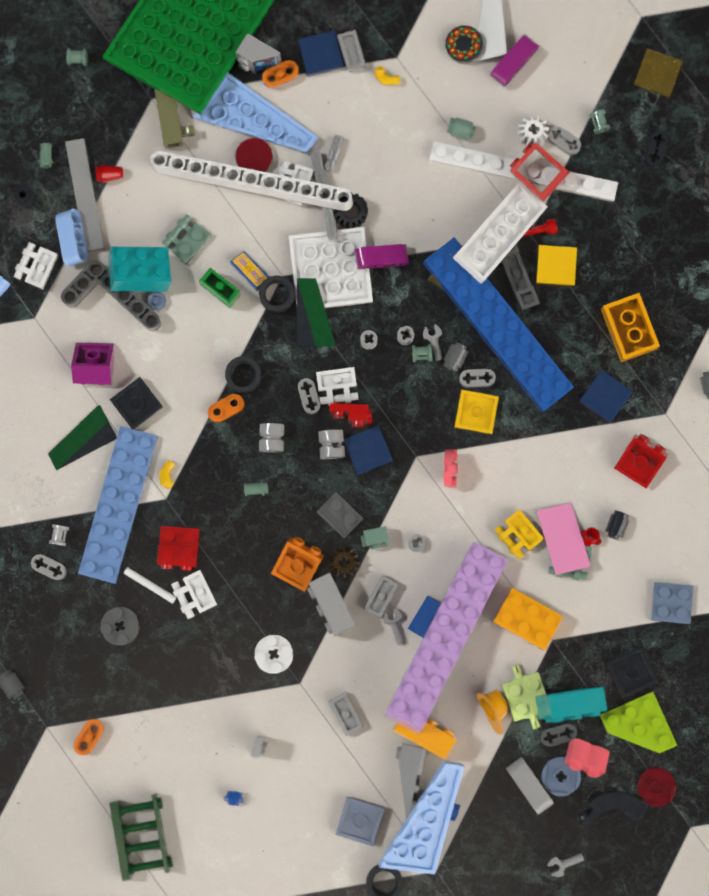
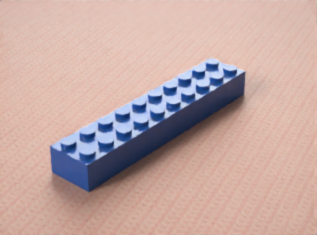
M455 237L424 260L423 265L542 413L573 389L574 386L488 278L481 284L453 259L462 246Z

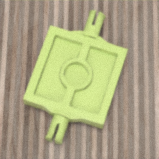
M519 664L511 667L515 678L510 682L501 684L513 721L524 718L530 719L532 728L537 729L541 726L537 719L538 711L535 696L545 695L546 692L539 672L522 675Z

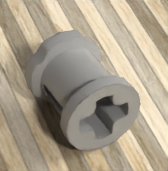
M410 326L401 327L397 333L398 342L405 346L413 342V329ZM408 332L410 338L402 339V334Z
M367 330L361 334V346L364 349L368 350L376 347L377 335L375 332ZM365 337H367V338L373 337V338H372V342H373V343L368 342V343L366 344V343H365Z
M53 524L52 540H49V543L66 546L65 538L69 527Z

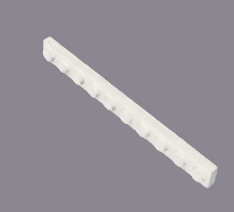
M433 142L429 159L431 162L519 181L509 172L512 169L509 165L515 159ZM524 162L517 169L531 184L547 187L560 172L556 168ZM570 172L555 189L614 202L618 182Z

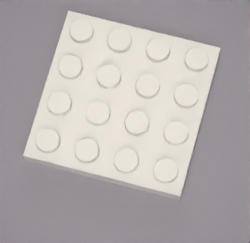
M364 227L337 230L338 238L335 240L328 239L327 231L289 236L296 304L297 278H316L325 308L373 303L369 269H357L354 251L357 248L366 247Z

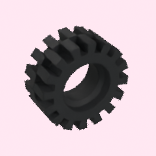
M357 193L355 195L352 194L353 205L358 208V214L355 217L349 218L345 216L343 211L334 209V217L337 223L339 222L340 226H345L346 229L360 227L366 221L368 215L367 203ZM342 197L339 201L346 202L348 198Z

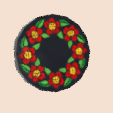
M461 25L449 32L445 47L452 60L458 63H469L480 56L483 49V40L475 28L469 25Z

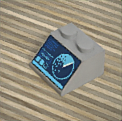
M248 33L236 51L239 67L247 72L249 70L253 73L267 70L281 63L279 51Z

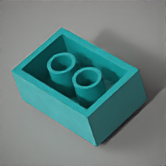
M111 246L108 255L111 291H168L171 284L168 247Z
M603 687L584 688L535 696L538 718L545 719L546 723L581 719L587 716H600L601 711H607Z

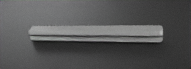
M313 151L311 152V159L316 183L327 185L321 152ZM324 193L321 195V198L326 199L330 195L328 193ZM322 207L328 239L335 240L338 238L333 209Z

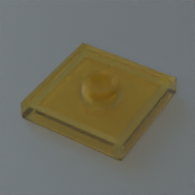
M647 49L634 85L670 97L682 61Z

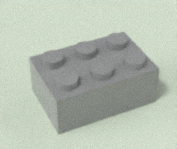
M330 573L309 583L308 592L312 599H317L319 605L316 608L321 617L325 615L328 621L325 623L329 634L333 633L336 636L356 626Z

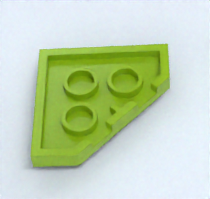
M653 692L600 715L607 733L657 753L677 746Z

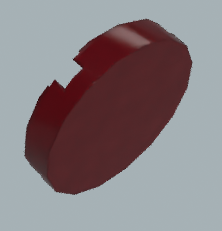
M249 138L241 142L237 147L235 159L238 167L266 172L270 168L273 155L268 143L259 138Z
M650 768L644 771L637 781L638 795L646 804L661 807L672 801L676 793V783L668 771L662 768Z

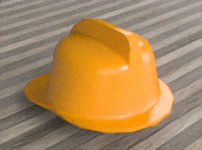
M493 690L485 695L477 693V700L484 710L491 727L497 734L501 735L503 733L501 720L508 710L506 700L499 690Z

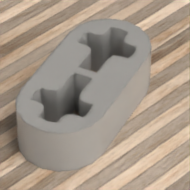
M559 126L550 129L548 140L552 145L570 156L576 155L579 152L581 142L578 138ZM557 132H559V137L562 138L563 141L559 138H557L556 140L553 139L554 135L552 133L556 134ZM565 141L569 144H572L574 142L576 144L575 148L577 149L573 148L572 150H569V145L565 143Z
M490 369L464 370L460 374L459 382L465 388L490 387L495 382L496 376ZM485 373H488L492 379L489 380V383H486L484 379L479 380V377H484ZM469 374L470 377H476V380H471L470 384H466V381L462 378Z
M304 378L298 383L302 405L306 413L316 414L320 410V401L315 384L311 379ZM305 382L308 385H312L309 388L310 395H307L305 390H301ZM308 398H312V402L317 403L313 411L306 407L309 405Z
M36 555L31 560L32 568L45 576L55 580H61L66 576V567L45 555ZM43 558V563L48 565L47 568L40 566L38 569V564L35 563L36 560ZM60 566L62 574L55 577V572L51 571L50 568H58Z

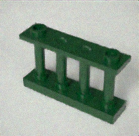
M155 793L152 795V801L126 806L120 804L119 800L110 802L109 806L122 881L131 880L135 872L164 867L165 873H169L171 871L170 868L173 867L172 856H168L160 811V809H163L162 798L158 797V794ZM154 808L156 820L131 825L123 824L122 816H125L126 813ZM153 828L158 830L159 840L132 845L126 843L125 836L128 833ZM161 847L162 859L133 864V862L130 863L129 855L132 852Z

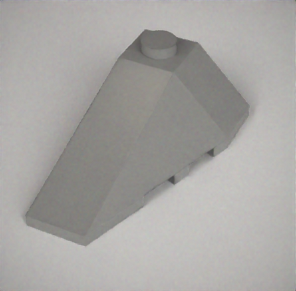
M402 743V747L397 748L396 758L399 759L407 819L416 805V795L420 783L419 778L422 775L426 749Z

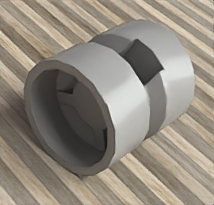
M260 424L259 433L263 439L259 440V451L269 453L284 452V441L281 439L284 435V424Z
M343 430L318 432L319 443L322 444L320 459L345 457V448L341 445L344 441Z

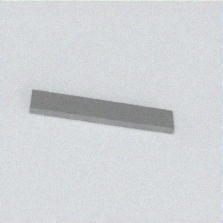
M83 138L67 141L65 144L87 252L103 250L105 248L85 140Z

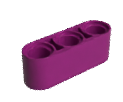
M524 34L494 67L490 76L505 87L535 54L539 45Z
M406 244L368 246L354 250L357 269L396 267L409 264Z

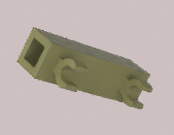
M155 89L164 148L183 146L182 137L195 136L194 127L190 125L180 128L176 101Z

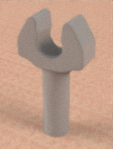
M435 324V335H429L428 329L425 327L423 339L431 342L435 361L443 359L438 343L439 337L442 336V331Z
M394 608L395 619L390 620L385 611L383 622L391 626L397 645L404 643L398 624L402 615Z
M581 853L565 860H560L555 856L549 860L547 865L553 866L558 864L559 869L552 872L551 875L561 877L564 876L566 867L582 862L584 858Z

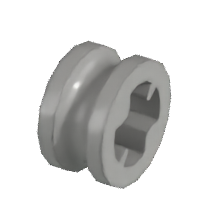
M419 534L411 536L408 542L410 550L413 552L422 551L426 546L425 538ZM421 539L422 547L414 548L412 540Z

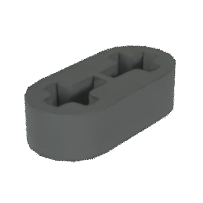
M569 723L543 730L540 740L548 747L573 740L577 735V730ZM565 727L573 730L569 738L567 735L560 736V733L565 731ZM547 732L551 735L557 734L558 736L553 738L551 743L544 740Z

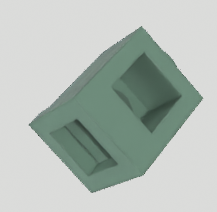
M386 526L363 531L364 535L360 536L362 547L370 546L371 549L381 548L383 543H385L386 547L390 546Z

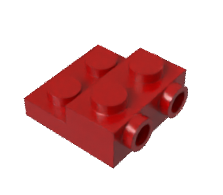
M330 403L329 411L330 415L334 416L333 418L345 419V416H349V424H352V427L358 428L364 427V424H372V410H368L369 405Z
M635 434L614 466V469L647 489L667 459L668 454L663 446L659 444L654 446L649 443L650 439L647 436Z
M161 526L157 564L161 565V569H173V566H181L180 570L192 571V567L197 568L200 529Z

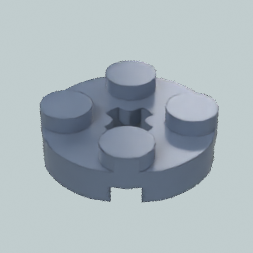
M566 757L550 759L542 769L541 779L544 787L556 796L569 795L578 788L581 781L580 771L572 770L564 763ZM560 771H563V774L566 775V779H563L562 782H558L559 779L556 778V774H559Z

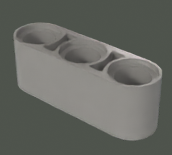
M522 757L506 767V770L538 815L554 804Z

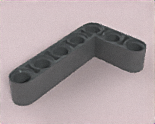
M98 260L91 261L61 293L63 303L69 308H74L99 284L146 329L157 331L161 327L162 322L158 314L133 291H111L110 287L106 286V282L110 279L109 269ZM100 266L102 268L101 272L96 275L93 274V268ZM82 280L88 281L86 288L79 287V283ZM128 292L129 297L126 300H121L120 294ZM75 294L74 301L67 302V295ZM136 305H142L143 310L140 313L133 311ZM151 317L157 318V322L153 326L147 324L148 319Z

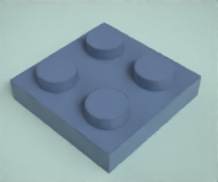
M654 582L651 621L691 624L693 586Z
M347 797L335 835L373 846L384 808Z

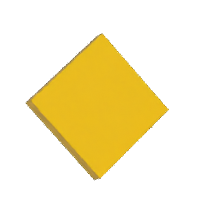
M539 245L536 284L575 286L577 248Z
M461 390L454 428L492 434L499 396Z

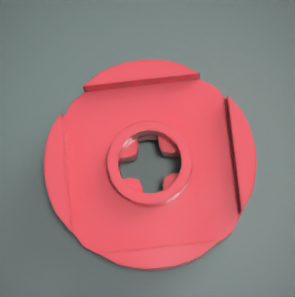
M445 449L444 487L456 488L457 476H454V474H458V463L454 462L457 461V449Z

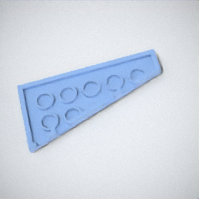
M229 73L201 115L195 113L193 116L194 119L306 154L318 139L312 132Z

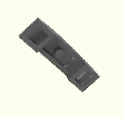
M515 244L501 262L521 310H525L539 305L540 302L523 265L518 246Z

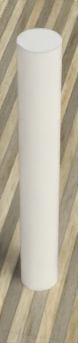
M129 567L126 568L125 575L172 604L177 597Z

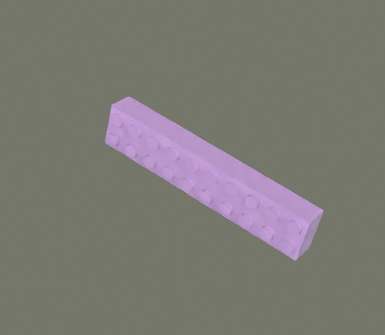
M473 541L384 716L418 734L421 732L508 559Z

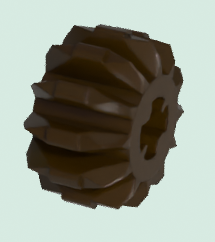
M343 546L342 553H340L338 547L335 548L337 556L330 553V556L335 558V560H328V564H335V566L330 568V571L338 569L335 576L338 577L340 572H343L342 578L345 579V572H348L350 577H353L351 569L358 572L359 569L353 565L361 564V561H354L359 554L356 553L351 556L353 548H350L347 553L346 546ZM342 557H347V560H350V564H346L345 568L341 567L342 564L339 565Z

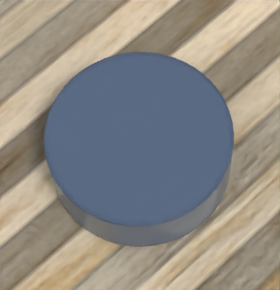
M152 292L147 297V304L152 310L160 311L166 306V298L161 292Z

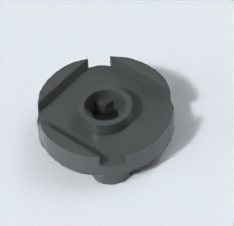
M115 607L107 611L103 616L100 630L109 643L113 645H126L136 639L139 634L140 625L137 615L132 610L125 607ZM123 621L125 630H119L118 632L115 624L116 622L120 623Z

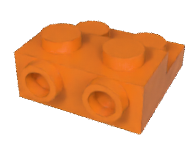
M290 537L271 574L305 592L324 555L321 554L322 551L318 547L311 546L310 548L304 545L305 542L301 538L294 537L293 539Z

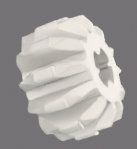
M533 115L529 116V120L523 118V124L518 125L520 131L517 132V136H523L520 142L527 141L526 146L529 143L534 144L535 142L543 145V139H548L549 136L547 134L549 127H544L546 120L539 122L540 116H537L536 120H534ZM531 128L537 131L535 135L530 131Z

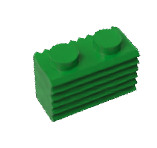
M209 268L199 280L203 288L228 308H231L241 296L239 289L212 268Z

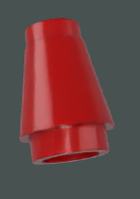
M109 165L95 167L97 182L106 183L123 178V167Z

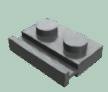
M337 492L317 511L344 539L364 519Z

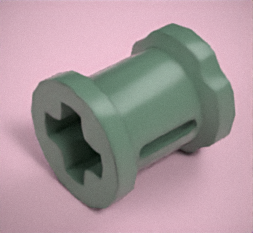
M67 48V65L76 63L87 66V49L71 50V48Z
M604 109L589 114V118L592 119L595 127V134L610 129V125L607 124L604 115L606 113Z
M431 344L423 347L412 345L413 362H416V360L432 361Z

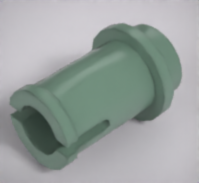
M40 144V160H38V164H40L41 168H51L53 164L51 160L52 144Z
M261 481V483L244 484L245 496L257 494L265 496L269 492L268 483Z

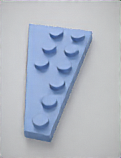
M443 761L378 863L380 868L435 874L464 770L462 763Z

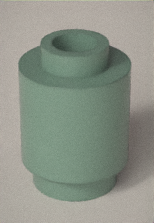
M456 117V119L451 118L447 132L451 133V136L468 140L469 137L473 138L476 127L473 126L474 122Z

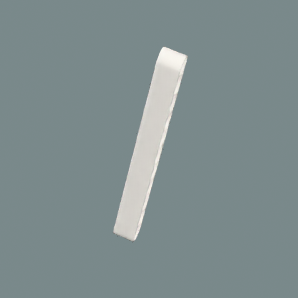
M163 151L154 152L150 159L154 170L159 174L341 211H347L353 205L352 194L346 188ZM159 160H164L163 164H156ZM177 164H183L181 168H174ZM196 167L201 168L199 172H192ZM219 171L218 175L211 176L212 172ZM231 175H238L234 180L229 179ZM251 178L256 179V181L252 184L247 183V181ZM267 183H274L272 187H266ZM286 186L293 187L290 191L284 190ZM306 189L311 190V193L308 195L302 194ZM324 193L330 194L326 199L321 198V195ZM342 197L348 198L346 202L339 201Z

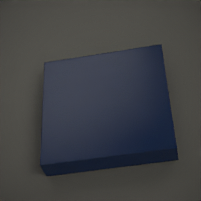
M335 31L298 39L307 77L344 68Z
M601 370L579 402L611 423L632 394V391Z
M379 425L346 438L343 441L357 475L393 461Z

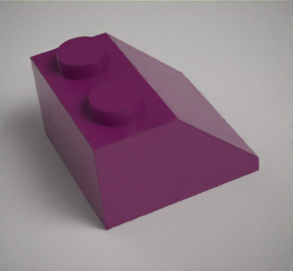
M76 342L71 363L73 384L111 385L114 343Z

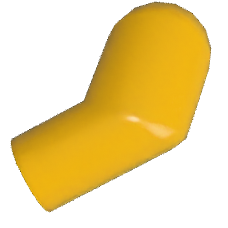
M383 66L375 68L374 76L382 85H400L399 75L389 76Z
M169 459L159 471L160 484L166 489H170L174 485L170 472L176 464Z

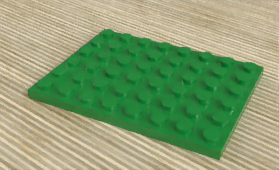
M139 0L104 53L103 60L201 115L237 60L236 51L247 33L251 36L253 35L274 0Z

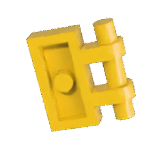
M520 509L504 521L509 527L506 531L500 525L494 530L498 535L497 538L507 545L510 549L509 552L512 555L514 554L518 560L524 556L520 550L521 547L525 546L530 551L544 539ZM512 532L520 540L517 544L509 537Z

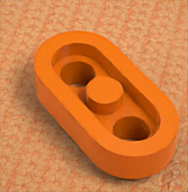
M287 60L265 70L262 76L264 85L273 89L294 80L298 76V66L294 61ZM291 69L293 72L291 74H287L286 70ZM274 77L275 81L270 82L269 78Z
M231 394L212 404L208 408V416L213 422H222L241 412L244 408V401L241 396ZM233 400L238 402L235 407L231 406V401ZM214 410H221L220 415H214Z
M92 719L85 724L74 741L73 747L77 754L87 755L92 752L104 733V724L100 720ZM93 725H96L98 727L97 732L92 731L91 728ZM82 742L87 743L88 746L86 749H83L81 747Z

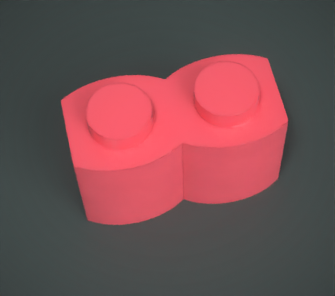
M574 738L569 742L564 763L572 770H583L588 776L597 778L606 771L609 751L584 740Z

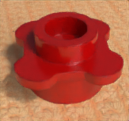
M590 527L586 530H581L580 533L584 539L583 543L585 546L590 547V545L601 544L600 532L596 528Z

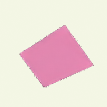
M568 503L537 510L555 574L558 575L591 567L572 504Z

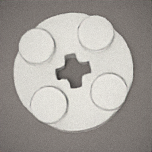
M269 635L258 642L255 648V660L263 671L267 673H280L290 666L293 660V650L289 641L284 637ZM277 649L279 658L270 659L269 651Z

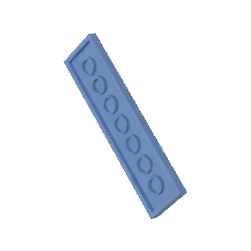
M120 426L78 574L116 584L158 436Z

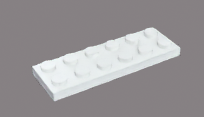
M519 181L455 254L453 259L482 284L548 206Z

